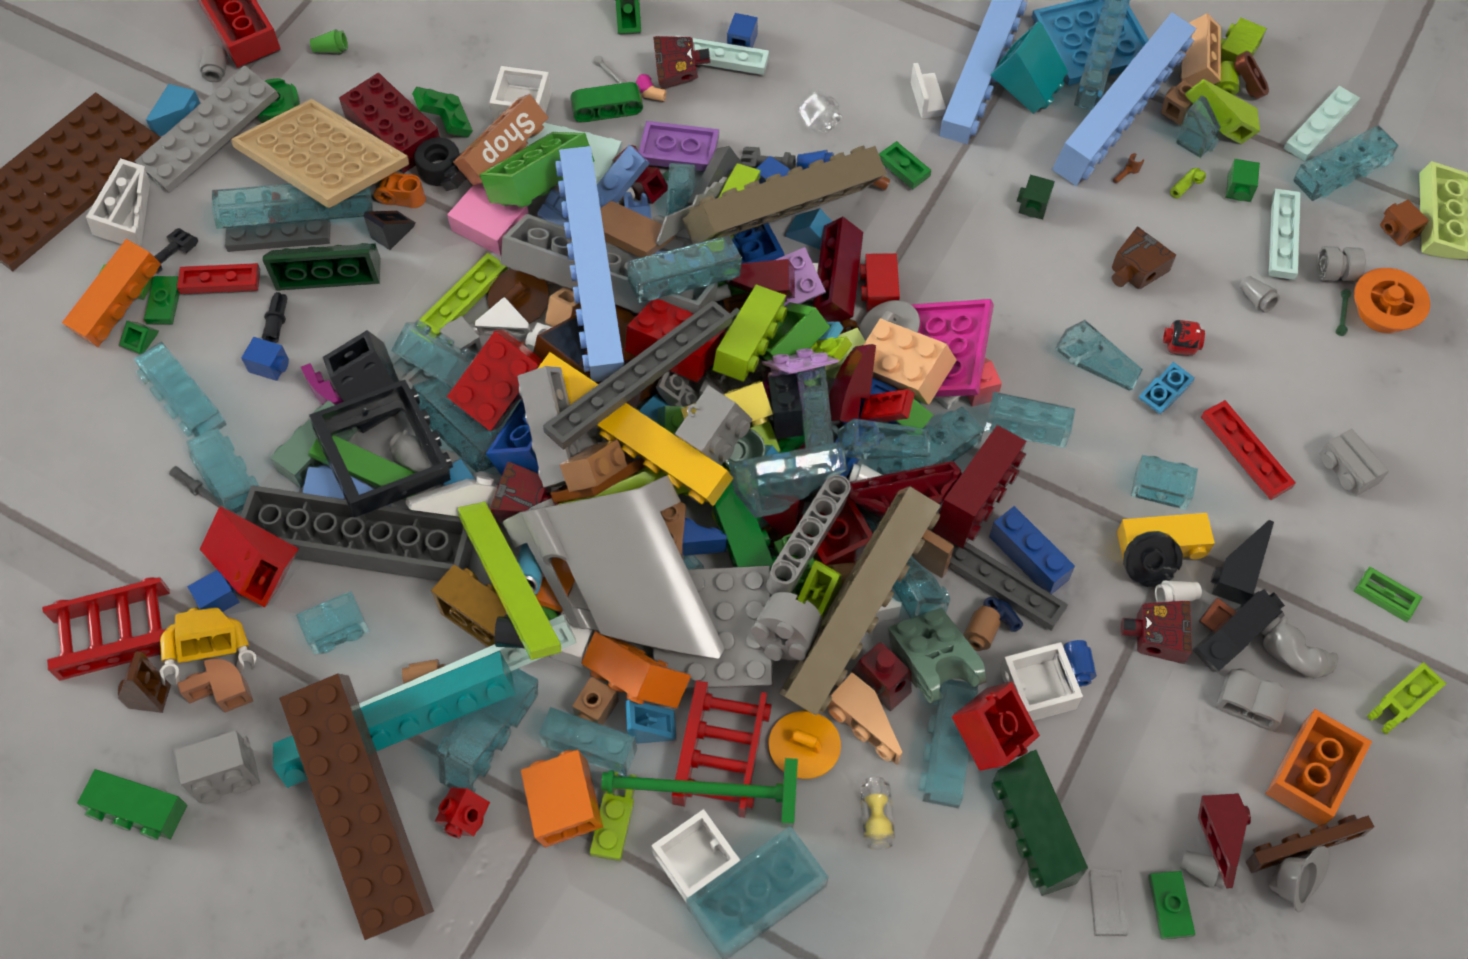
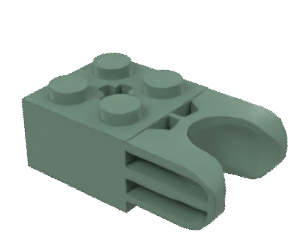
M942 607L888 627L892 652L911 671V682L916 688L920 689L929 703L943 699L940 686L947 680L961 679L968 682L972 687L986 683L985 667L982 659Z

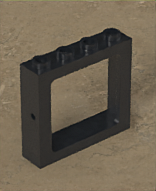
M406 380L309 414L316 438L354 518L451 480L449 469L453 468L452 461L447 452L442 453L440 437L436 430L431 431L429 427L431 421L425 409L420 410L418 406L420 404L419 396L415 388H409ZM396 411H403L431 467L359 495L332 436Z

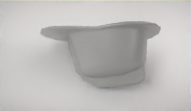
M1318 846L1307 858H1285L1281 865L1277 867L1269 882L1270 889L1277 892L1282 898L1294 903V908L1297 912L1303 910L1307 901L1318 889L1327 873L1330 855L1328 848Z

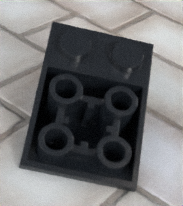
M368 330L322 357L329 377L344 402L399 382L384 342ZM400 411L361 424L358 427L362 433H365Z

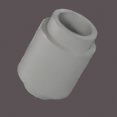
M209 45L202 50L200 72L202 77L209 82H219L225 75L227 52L220 46Z

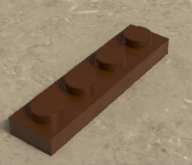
M1351 815L1339 820V825L1329 828L1327 824H1323L1309 831L1310 835L1300 837L1299 833L1285 837L1281 840L1282 844L1272 847L1271 843L1262 844L1253 849L1254 854L1246 863L1251 873L1281 864L1285 858L1302 857L1311 854L1318 846L1329 848L1363 837L1375 826L1369 815L1357 819L1356 815Z

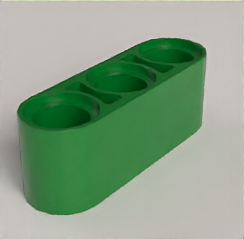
M633 82L578 89L572 92L570 96L573 117L578 122L633 116L643 110L639 85Z

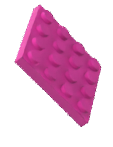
M981 299L911 304L918 312L920 318L918 333L946 343L957 359L934 397L978 395L994 308L992 300Z

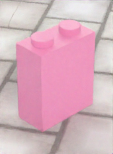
M483 183L472 186L447 216L451 231L501 256L502 237L529 213L527 206H502L498 203H490Z

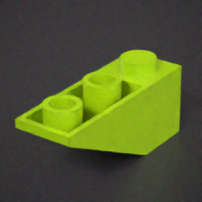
M1201 80L1185 93V96L1224 136L1243 144L1260 132L1258 109L1255 106L1207 80Z

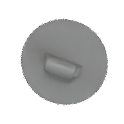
M899 300L887 301L877 305L867 313L860 325V333L866 341L880 318L918 333L920 328L919 314L907 302Z

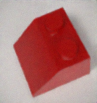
M849 495L842 511L816 551L820 560L826 566L857 561L873 535L858 507Z

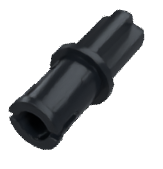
M276 292L272 296L269 311L264 316L266 323L261 337L263 340L273 343L279 341L282 324L286 321L284 313L288 298L285 294Z

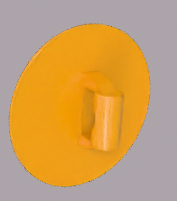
M796 711L782 717L774 725L769 736V752L775 765L784 772L785 758L798 759L797 778L813 779L824 775L834 767L841 751L840 736L833 723L823 715H814L808 711Z

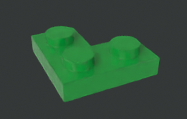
M416 86L412 95L419 111L441 116L448 134L469 138L473 130L458 96Z

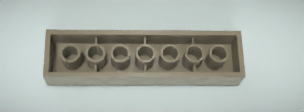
M864 145L851 150L849 155L845 156L844 152L830 157L828 162L824 163L823 159L809 164L807 169L803 170L802 166L788 171L786 176L781 177V174L778 173L768 177L765 183L760 184L757 180L745 185L741 191H737V188H732L723 192L722 197L715 199L714 195L700 200V204L690 208V213L682 219L693 247L697 248L864 190L887 175L876 146L865 149Z
M910 486L898 491L824 615L820 630L805 659L796 662L779 691L780 695L814 715H817L819 711L823 713L832 700V696L829 695L834 685L839 686L847 675L848 670L845 669V666L850 658L855 660L863 647V644L860 643L866 632L870 634L879 620L876 617L877 612L881 606L886 607L894 595V592L891 590L897 580L902 581L910 566L906 563L911 555L916 556L924 545L925 540L922 539L925 531L927 529L931 530L940 517V514L937 513L941 506L940 504Z

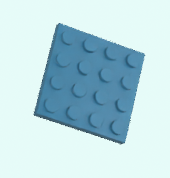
M1074 0L1036 9L1032 13L1034 23L1036 24L1040 21L1043 24L1069 71L1064 77L1067 85L1123 72L1149 41L1126 0Z

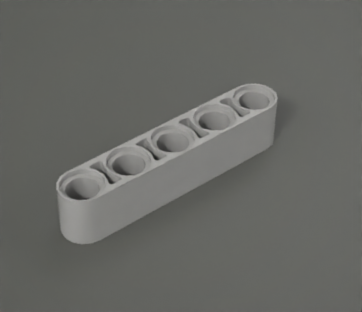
M832 475L826 479L775 560L766 583L767 590L771 595L777 592L791 593L847 500L851 486L848 479L844 476ZM791 555H796L800 559H795ZM777 577L785 578L787 581H781Z

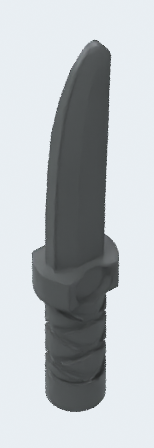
M177 466L170 470L169 475L181 482L185 487L187 486L192 494L195 496L200 494L218 508L222 506L234 513L230 506L202 487L203 483L201 481L194 480Z

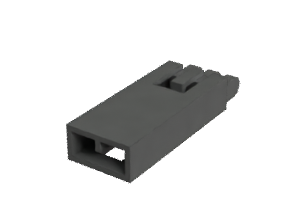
M730 146L716 149L687 202L689 206L693 205L696 195L705 192L706 187H710L713 182H719L722 177L728 178L737 163L743 165Z

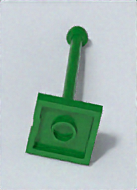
M785 758L783 783H776V786L615 776V771L609 770V772H603L601 791L613 794L614 789L776 799V803H782L781 827L793 828L798 759Z

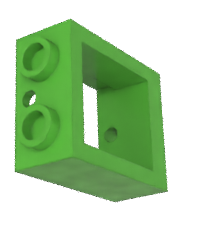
M792 302L785 306L787 307V313L782 323L778 322L774 338L768 339L769 343L765 354L758 356V366H762L764 361L773 360L772 356L788 354L790 356L796 354V351L799 349L810 348L830 328L816 307Z

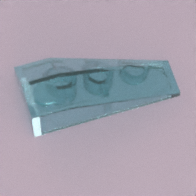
M842 442L729 463L730 473L733 477L734 492L755 518L784 512L796 501L804 499L810 492L823 486L829 476L840 475L847 470Z
M871 519L865 520L871 532L874 533L878 525ZM911 556L906 563L910 566L907 574L902 581L897 580L893 585L910 619L941 607L947 613L950 596L944 586L940 587L936 578Z

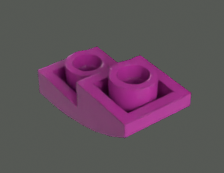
M311 363L301 366L312 392L322 405L328 400L335 405L344 402L337 389H333L330 380L324 381L320 371L315 373Z

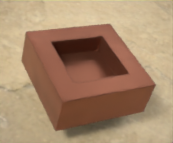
M1215 598L1198 622L1210 631H1213L1233 614L1235 610L1219 598Z

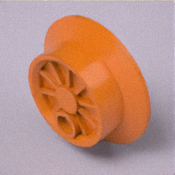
M1394 268L1371 270L1358 280L1354 289V299L1360 318L1368 327L1381 333H1396L1412 329L1421 324L1430 311V297L1426 288L1418 279L1402 270Z

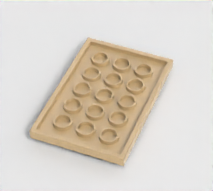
M313 99L231 139L235 149L327 208L337 205L341 201L409 165L407 155Z

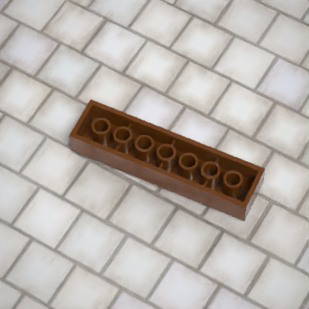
M337 673L280 697V702L364 940L434 912L349 675Z

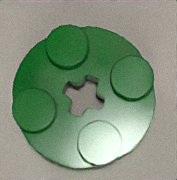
M280 78L265 80L267 84L277 91L279 97L277 98L278 101L272 102L256 117H258L261 123H264L298 106L300 98L296 87L292 83L291 85L285 83V80Z

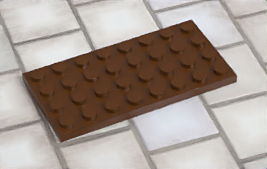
M95 92L0 168V262L12 272L94 204L120 158L135 163V160L161 137Z

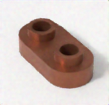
M1245 51L1236 56L1234 68L1240 76L1242 75L1246 82L1245 86L1248 94L1256 99L1268 95L1269 87L1252 54Z

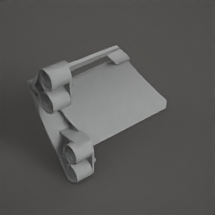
M668 475L638 489L555 505L551 498L503 521L515 548L527 542L572 626L597 630L602 635L660 649L720 658L725 648L660 513L681 502ZM557 557L567 562L589 610L571 606L549 558Z

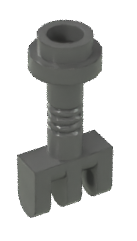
M744 147L741 162L745 166L756 169L769 156H762L760 147ZM785 152L783 157H773L790 170L795 168L796 156L791 155L790 152Z

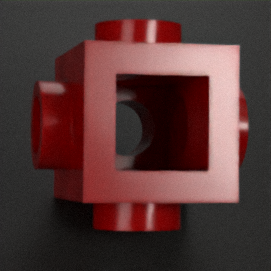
M451 787L447 796L439 805V813L435 822L444 826L443 832L457 839H460L462 835L474 837L483 824V817L490 802L468 788Z

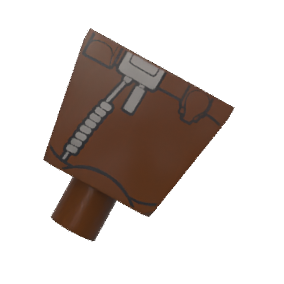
M1137 226L1115 256L1112 264V269L1115 271L1111 277L1112 281L1118 287H1123L1129 282L1137 289H1142L1171 270L1176 254Z

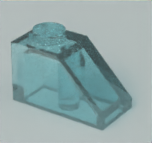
M1201 96L1188 109L1176 141L1178 145L1199 158L1207 151L1212 152L1219 142L1217 136L1221 128L1206 97Z

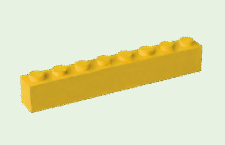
M551 352L548 353L538 367H561L570 405L599 385ZM627 403L595 426L601 430L599 435L606 441L618 439L619 443L623 445L621 449L624 453L633 459L637 455L644 459L643 465L655 474L660 470L668 475L674 487L680 489L681 486H684L690 491L688 495L701 505L706 501L714 506L733 480L727 469Z

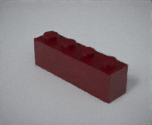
M843 216L824 225L817 274L826 293L814 297L813 307H816L822 317L828 322H841L852 318L854 315L863 231Z

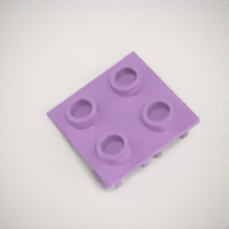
M805 247L776 259H789L795 268V298L787 299L784 307L789 302L800 304L826 293Z
M805 348L797 350L796 354L790 356L788 354L772 356L773 360L764 361L762 364L771 368L768 377L796 374L799 380L815 376L817 372H820L821 366L838 363L839 359L828 357L827 353H815L813 349Z

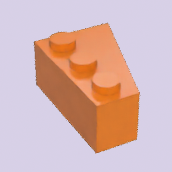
M598 631L594 632L581 664L591 670V676L603 681L608 680L610 688L623 693L627 692L626 698L638 704L649 701L678 708L691 678V675L684 671L681 672L667 668L668 663L660 659L658 662L645 655V651L621 639L602 635Z

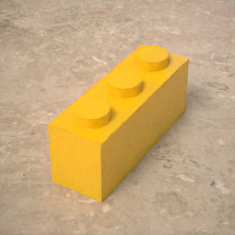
M1207 513L1122 519L1117 530L1122 558L1128 544L1136 536L1149 531H1160L1169 534L1179 544L1183 558L1190 557V559L1194 560L1208 556L1215 544Z

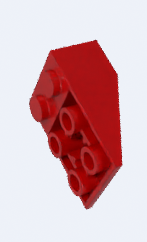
M220 506L199 550L240 595L265 608L280 588L299 548Z

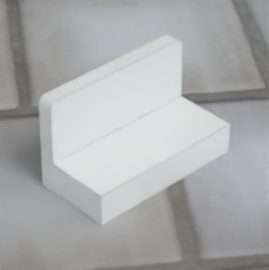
M913 63L910 83L921 119L944 116L946 107L935 73L922 74L919 64Z

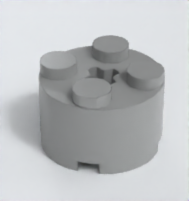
M777 592L772 594L751 628V634L760 646L765 649V655L774 661H779L781 658L786 660H804L822 625V617L816 607L807 600L805 604L796 600L798 595L793 593Z

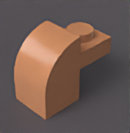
M223 659L205 660L206 672L191 674L186 680L177 683L181 695L189 704L214 694L216 703L226 713L253 702L251 691L245 678L232 663Z

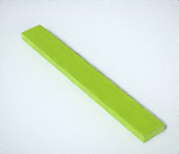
M486 501L458 507V516L530 660L561 653V643Z

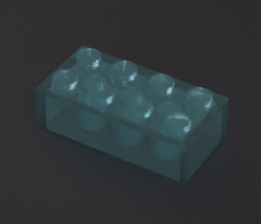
M789 826L686 899L687 909L720 957L728 959L825 889L829 877L793 828Z

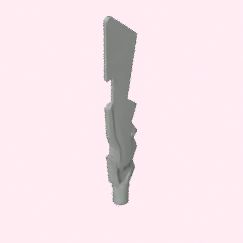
M722 177L719 182H713L710 187H706L703 194L696 195L693 205L666 216L656 244L662 245L684 229L682 219L690 213V208L700 204V200L714 195L715 199L719 198L728 178Z

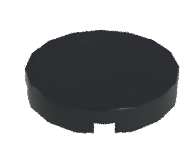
M1149 531L1136 536L1128 544L1124 552L1123 565L1127 574L1134 582H1138L1145 587H1156L1163 581H1170L1174 578L1177 569L1180 570L1182 566L1183 553L1177 541L1169 534L1160 531Z

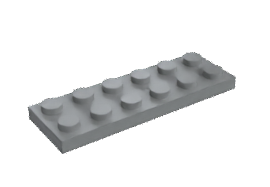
M244 65L138 157L135 163L145 166L146 173L170 193L275 101L279 95L274 88Z

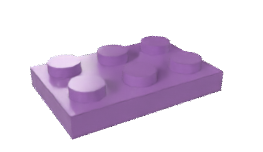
M646 121L639 153L650 162L649 165L705 171L717 149L719 129Z

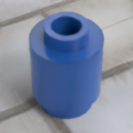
M1084 640L1067 642L1063 645V648L1079 687L1091 684V680L1097 676L1091 648L1087 646V642Z

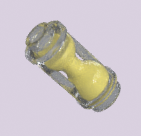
M869 777L860 785L864 840L867 841V846L870 849L890 848L893 845L892 840L895 838L891 786L882 777ZM885 805H886L887 817L884 815V812H883V809H884V806H885ZM868 807H869L870 810H871V815H870L869 818H868Z

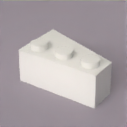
M120 158L86 216L92 235L119 244L128 239L136 245L142 246L150 187L145 166Z

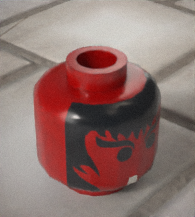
M1175 320L1170 328L1166 327L1164 330L1163 343L1168 344L1170 353L1193 356L1198 350L1203 348L1205 330L1201 329L1198 322Z

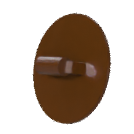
M509 269L501 273L490 286L488 306L489 309L505 297L530 324L537 320L547 307L549 301L547 283L544 279H538L525 272Z

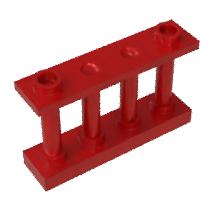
M150 577L138 583L71 600H58L51 605L42 607L43 613L53 623H58L61 654L58 657L47 659L48 671L61 681L130 663L136 651L142 652L147 658L161 655L160 639L166 629H162L158 597L170 594L168 586L161 577ZM146 600L150 631L147 634L133 637L129 604ZM117 608L120 639L117 642L103 645L100 612ZM87 615L90 647L86 650L73 652L70 619Z
M696 680L675 780L695 781V779H691L693 768L698 769L699 766L745 774L744 784L751 785L763 721L769 722L772 704L767 703V693L761 692L759 705L717 698L708 692V682ZM716 709L755 716L754 732L750 733L707 725V722L703 721L704 712ZM708 737L751 745L748 762L701 754V750H697L698 741ZM672 792L673 805L685 807L686 798H692L693 795L739 803V817L745 818L747 808L753 809L755 799L752 797Z

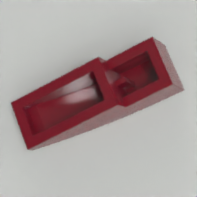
M876 345L855 346L846 357L831 387L825 408L824 423L837 426L858 425L861 400H870Z

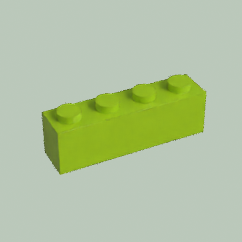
M755 285L716 350L714 371L743 382L749 372L754 373L759 361L758 356L765 354L769 343L768 339L774 338L778 322L782 323L787 313V307H784L786 295Z

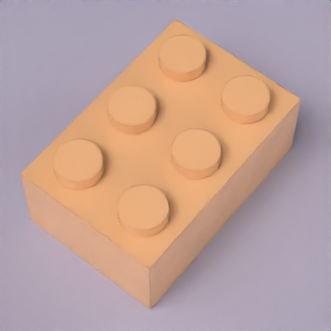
M881 318L864 343V345H876L872 378L897 388V391L910 389L915 393L914 399L926 405L931 403L957 361L946 343Z

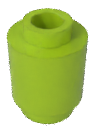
M1223 61L1221 62V81L1214 85L1235 96L1239 92V74L1234 68V62Z

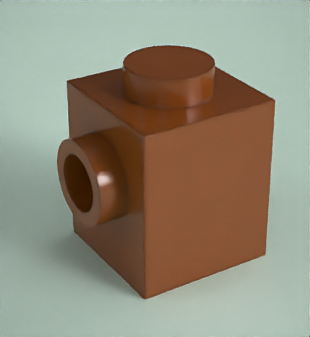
M1407 199L1400 204L1394 203L1389 206L1384 212L1385 217L1380 226L1399 246H1402L1419 237L1429 220Z

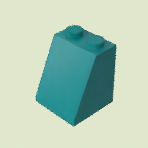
M1038 21L1013 43L991 73V76L1034 114L1041 107L1046 109L1054 100L1052 97L1053 93L1056 94L1065 84L1063 79L1069 71L1043 24Z

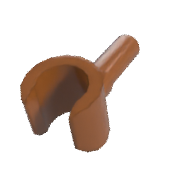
M1131 154L1126 167L1113 178V181L1118 183L1127 174L1139 173L1144 159L1136 162L1134 160L1137 154Z

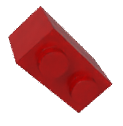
M897 253L865 254V263L860 264L859 275L860 280L865 281V286H861V301H866V312H869L881 303L899 300L900 292Z

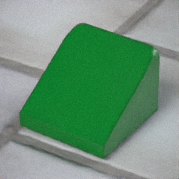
M126 321L119 346L139 354H144L159 330L139 322Z

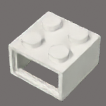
M501 66L489 102L493 122L518 98L528 94L534 98L546 114L552 93L549 72ZM507 74L540 78L541 83L539 88L509 85Z
M1061 642L1004 657L1000 668L1004 683L1013 682L1032 721L1077 709L1083 695ZM1057 656H1059V659H1060V661H1061V664H1062V666H1063V669H1064V671H1065V674H1066L1067 679H1068V681H1069V684H1070V686H1071V689H1072V692H1073L1072 694H1071V691H1070L1069 686H1068V684H1067V681H1066V679H1065V676H1064V674H1063V671H1062V669H1061V666H1060V664H1059V661H1058V659H1057Z
M704 809L651 845L653 856L688 906H691L740 871V859Z

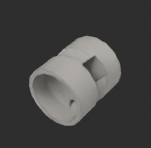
M1322 247L1317 261L1319 279L1337 281L1340 277L1342 281L1358 282L1365 271V252L1362 248L1346 247L1343 251H1340L1339 247Z

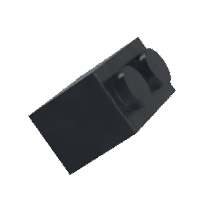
M796 374L768 377L775 439L804 436L802 406Z

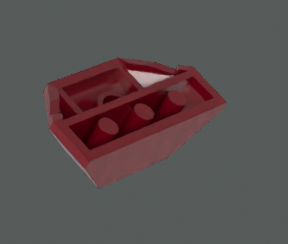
M954 461L852 481L850 482L851 488L848 495L852 500L882 519L898 491L909 486L936 503L942 504L947 494L962 475V472Z

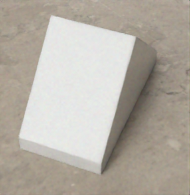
M505 297L475 321V327L480 335H492L494 331L504 329L512 336L527 337L528 333L532 331L529 323Z

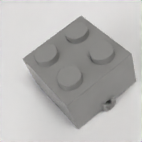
M708 385L696 404L688 407V415L675 434L721 466L723 462L732 456L734 446L738 440L747 434L753 419L736 402ZM695 408L696 413H691V409Z
M236 730L174 750L180 783L199 803H212L218 801L221 796L232 792H246L251 789V786L260 783L254 752L250 746L247 736L242 738Z

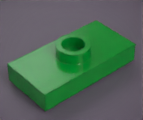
M154 276L144 317L147 324L173 325L180 295L177 289L179 276Z
M1182 871L1151 873L1148 878L1161 940L1194 937L1196 934Z

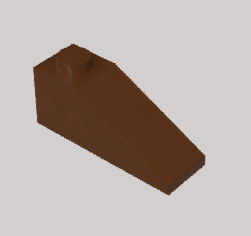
M136 651L124 680L118 686V699L128 709L163 713L171 684L165 679V685H163L157 668L142 652Z

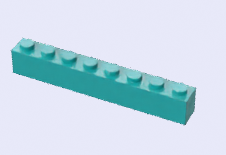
M497 651L360 708L375 749L379 751L511 697L516 693L512 672L501 651ZM293 736L273 743V769L287 788L308 780Z

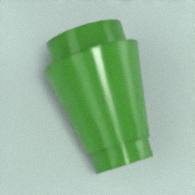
M335 29L311 38L310 46L313 53H342L343 50L348 49V41L343 30L338 31Z

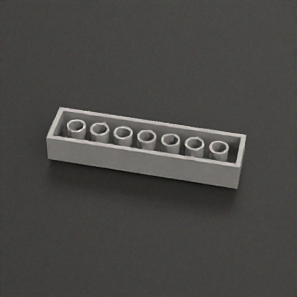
M526 214L502 237V265L533 275L538 279H545L556 283L561 287L570 289L578 287L577 281L572 282L570 265H575V261L569 260L567 244L572 243L571 238L566 239L564 226ZM605 241L615 305L630 309L635 313H640L656 297L695 314L712 300L715 301L718 279L654 257L644 260Z

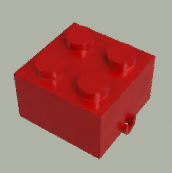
M1013 682L984 689L951 716L979 771L1006 766L1015 757L1025 755L1028 752L1027 747L1040 736Z

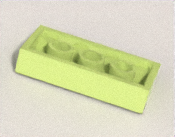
M1431 161L1419 173L1420 212L1429 220L1421 233V253L1442 258L1468 259V172Z

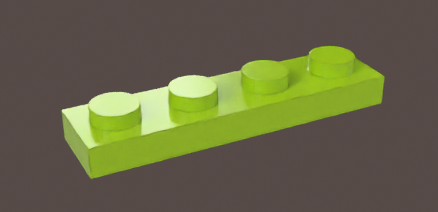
M487 253L418 320L419 327L440 340L442 337L439 329L443 328L448 322L454 321L461 316L463 317L489 291L490 286L497 277L508 270V267L502 265L501 261L491 254Z

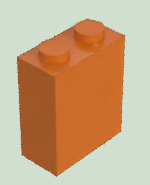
M579 750L564 751L558 757L547 761H535L530 767L521 770L534 837L545 848L603 827L588 760Z

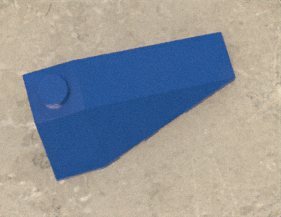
M769 223L735 234L730 242V250H728L727 256L730 264L776 260L785 255Z

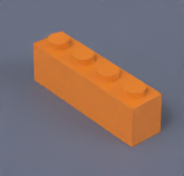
M125 239L62 323L76 335L99 347L109 336L110 331L119 319L125 315L126 310L135 298L141 294L142 289L151 277L156 274L161 263L149 251Z

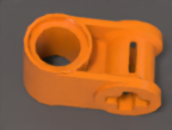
M392 173L381 179L379 188L374 191L375 199L386 205L418 208L426 201L421 181L418 176L413 174Z

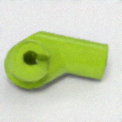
M1192 168L1170 189L1171 196L1179 199L1194 183L1202 184L1206 179L1205 171H1201L1200 168Z

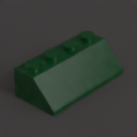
M376 243L297 249L284 248L282 250H271L263 255V263L276 291L380 284L381 258Z
M1033 750L997 770L991 785L996 799L1002 801L1006 810L1003 814L1008 828L1014 829L1017 836L1016 847L1022 859L1026 858L1030 867L1028 875L1031 884L1035 889H1039L1041 896L1076 885L1087 871L1088 866L1037 750Z

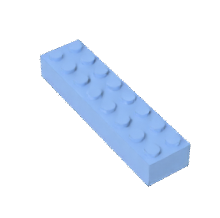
M1171 12L1065 142L1052 170L1075 186L1082 179L1087 181L1095 170V165L1103 161L1109 152L1107 150L1116 145L1122 136L1123 130H1128L1135 120L1136 114L1140 115L1146 107L1147 100L1149 98L1152 99L1161 87L1160 84L1162 82L1165 83L1174 71L1173 68L1175 66L1178 67L1186 56L1185 53L1194 42V39L1191 37L1196 28Z

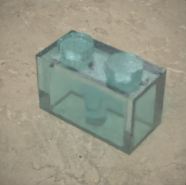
M1142 455L1136 467L1131 496L1186 510L1193 498L1198 468L1190 467L1185 463L1162 460L1157 456Z
M352 591L296 615L306 642L314 655L328 653L337 645L346 641L358 640L363 634L369 632L367 623Z

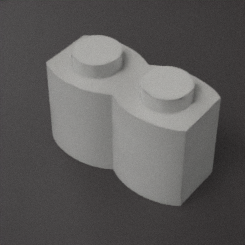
M1242 668L1231 669L1225 677L1216 707L1227 714L1246 719L1258 727L1274 731L1281 724L1290 692L1276 681H1261L1249 670Z

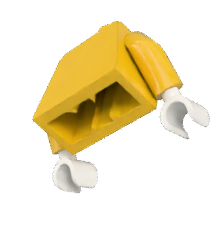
M214 607L202 610L191 608L187 612L178 613L175 615V624L170 625L161 635V662L165 663L160 669L163 685H165V677L169 674L175 675L176 684L180 682L179 668L174 664L175 661L181 663L233 654L238 651L239 656L236 668L243 672V661H248L252 669H254L256 654L247 649L249 643L242 623L234 618L225 616L219 608Z

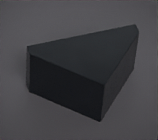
M397 210L365 211L364 213L370 237L389 250L416 223Z

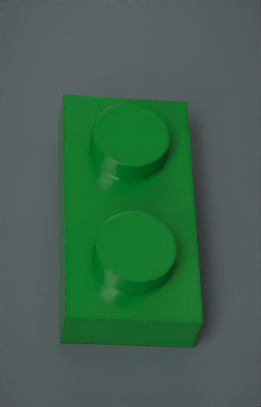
M898 141L879 153L883 165L912 190L931 176V169Z

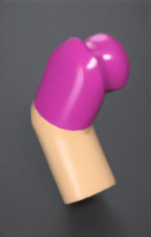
M641 74L637 77L636 84L639 85L642 97L665 101L666 89L655 88L651 77L647 74Z

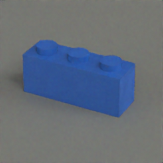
M1015 506L993 522L989 538L1037 586L1053 594L1069 581L1075 565Z

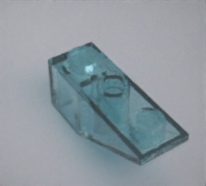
M670 163L666 216L689 206L687 202L696 188L697 169L695 165Z
M825 366L797 372L806 456L809 458L835 455Z

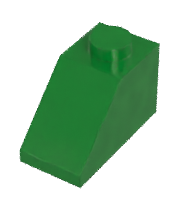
M615 0L618 34L641 32L640 1Z

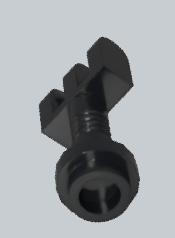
M177 228L167 236L170 244L154 257L162 264L179 249L185 253L189 252L197 245L198 238L181 228ZM161 265L157 269V274L162 271Z

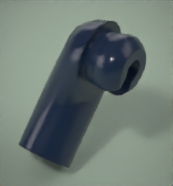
M988 597L984 600L983 606L995 609L1000 614L999 620L1004 621L1012 632L1022 628L1023 622L1009 603L998 600L995 597Z

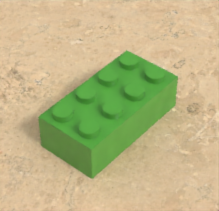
M551 132L479 174L489 202L498 203L502 206L517 205L518 207H525L530 205L532 199L537 196L548 194L551 191L550 188L559 185L558 181H563V176L557 177L555 161H560L559 150L590 146L586 133Z

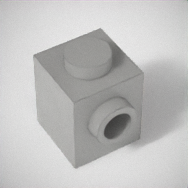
M462 316L448 322L443 328L439 329L443 344L460 365L477 356L482 349L479 331L472 322L468 324Z

